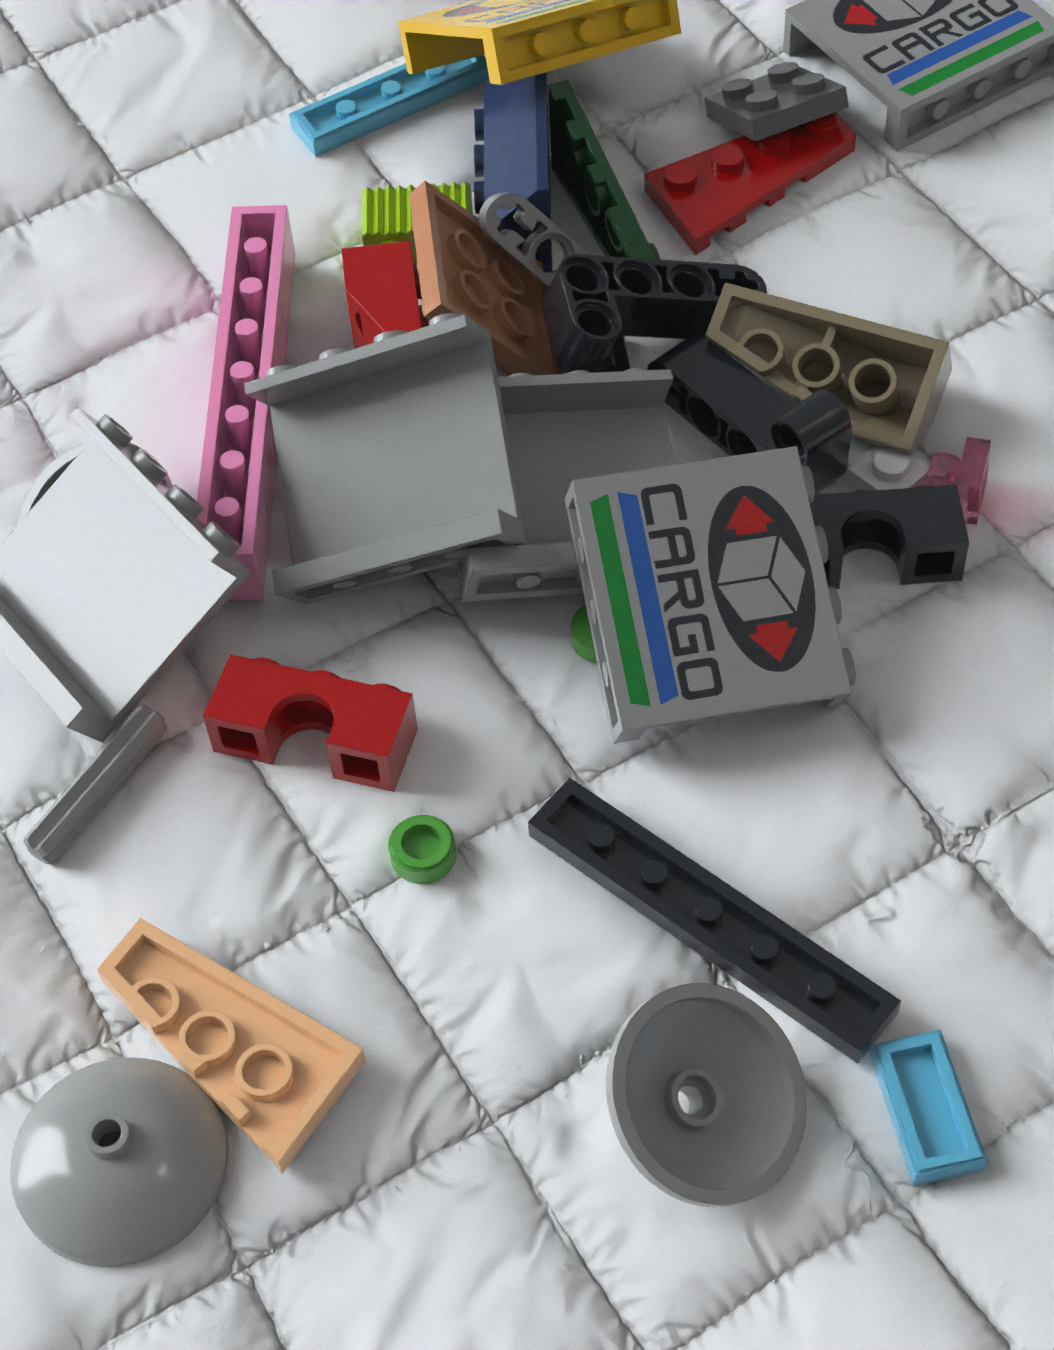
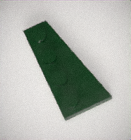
M568 79L548 85L551 169L603 254L613 257L661 260L655 245L648 243Z

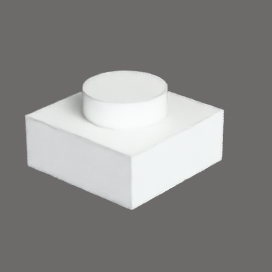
M875 445L848 468L846 485L855 491L914 488L930 483L933 467L913 453L909 455Z

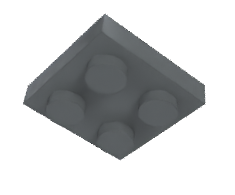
M795 62L776 64L767 70V75L753 80L736 79L722 85V91L704 97L708 118L753 141L764 139L849 107L846 86L825 78L823 74L813 73L799 67Z

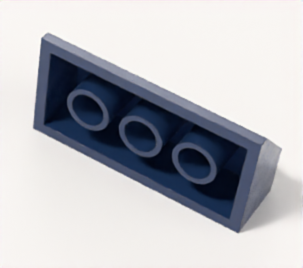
M541 73L503 85L490 84L489 82L484 86V109H474L475 141H484V144L474 145L475 177H484V181H474L475 214L480 213L482 205L492 195L497 193H513L526 198L551 220L547 73ZM515 206L511 209L499 207L495 213L501 220L497 228L499 233L503 229L513 230L526 241L532 233L540 229L537 223L533 231L525 230L513 218L518 210ZM547 239L540 243L535 253V258L543 264L544 272L553 271L552 239ZM524 242L519 244L518 246L522 248Z

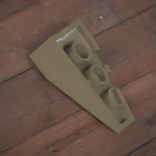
M729 283L724 284L706 332L707 340L799 402L819 389H825L835 394L848 410L852 424L851 437L853 439L912 455L933 423L952 371L950 342Z

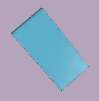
M941 1030L872 1044L870 1057L913 1186L984 1171L987 1159Z

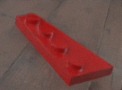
M837 112L758 141L742 136L644 173V190L692 252L697 255L710 246V238L723 229L731 233L746 223V214L761 204L765 203L769 207L785 197V189L796 181L808 182L855 151L856 133Z

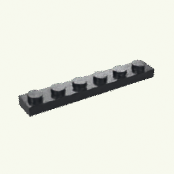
M569 778L528 821V831L531 838L857 1064L898 1015L901 1004L900 999L573 779Z

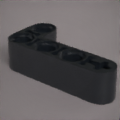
M576 254L569 255L561 261L543 300L542 315L553 357L557 365L567 373L577 370L599 373L618 336L687 339L694 333L706 336L725 283L767 293L766 284L763 278L754 270L736 264Z
M694 333L648 364L647 370L671 369L673 381L664 402L729 456L797 446L801 466L807 465L811 470L815 495L845 474L848 465L852 424L848 410L832 392L819 389L793 406L728 353L707 340L706 336L700 333Z

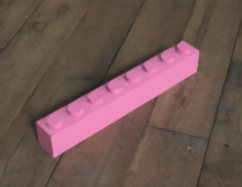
M287 205L233 206L231 210L197 502L204 509L197 517L206 526L210 521H213L230 534L240 545L234 555L251 571V574L227 601L264 599L277 452L270 406L247 396L244 383L266 377L268 369L285 365L296 256Z

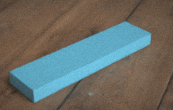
M480 55L415 74H408L406 63L290 113L291 129L315 157L489 81L486 58Z

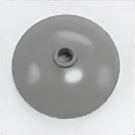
M690 983L678 985L664 990L640 1004L625 1020L615 1037L606 1071V1098L609 1115L615 1134L626 1155L650 1183L664 1193L685 1203L697 1206L721 1207L741 1203L759 1196L776 1184L786 1173L798 1153L804 1135L807 1115L805 1082L797 1055L787 1036L776 1021L757 1003L739 992L715 984ZM679 1091L684 1093L689 1101L688 1113H685L679 1104Z
M116 1058L94 1063L75 1071L56 1083L38 1100L26 1116L17 1134L11 1155L10 1182L16 1206L31 1232L42 1244L60 1256L90 1266L113 1267L135 1264L171 1249L193 1232L207 1216L221 1191L228 1164L226 1131L214 1101L184 1071L170 1064L147 1058ZM112 1131L121 1133L119 1140L109 1147L98 1146L99 1140L106 1133Z

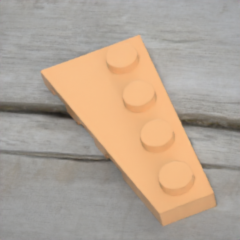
M142 918L136 922L97 969L102 983L282 1174L366 1062L362 1047Z

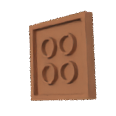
M424 181L409 193L417 255L416 266L419 272L424 317L429 322L433 317L441 314L461 313L489 330L495 363L507 370L510 375L516 373H529L531 375L561 374L560 367L553 357L542 315V303L547 294V289L483 234L478 217L428 182ZM517 246V250L521 252L522 248ZM535 258L538 267L544 271L542 262Z

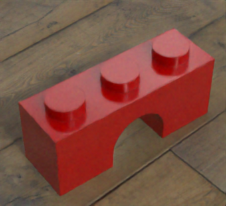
M230 654L203 714L213 752L273 765L281 745L291 735L303 730H321L329 733L326 747L334 779L395 792L418 731L413 693L401 691L390 684L377 683L371 685L343 679L329 671L317 670L311 672L283 666L268 658L258 657L250 659Z

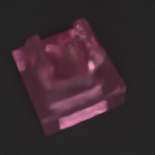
M967 437L962 459L947 452H935L932 454L928 470V476H931L929 486L957 485L964 520L967 524H978L988 482L991 440Z

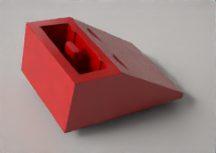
M410 241L341 249L354 349L374 343V337L383 332L393 330L410 332L429 326V322L422 312V305H418V299H422L419 272L416 264H413Z

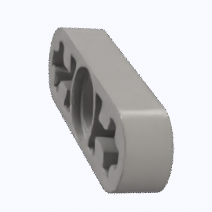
M497 193L489 197L481 207L479 224L483 234L547 290L552 283L557 269L551 272H544L538 267L535 253L540 243L547 239L556 240L563 249V259L569 255H590L521 195ZM515 206L518 210L513 218L525 230L533 231L537 223L540 229L532 233L526 241L513 230L503 229L499 233L497 228L501 220L495 214L499 207L511 209ZM524 242L522 250L520 252L519 250H517V246Z

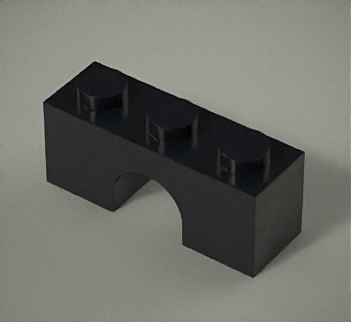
M921 485L914 488L873 491L856 490L845 493L814 495V501L810 503L814 525L823 528L828 544V559L826 563H823L828 587L834 586L836 589H840L843 557L849 552L858 549H874L888 555L897 566L901 585L962 581L969 538L957 485Z

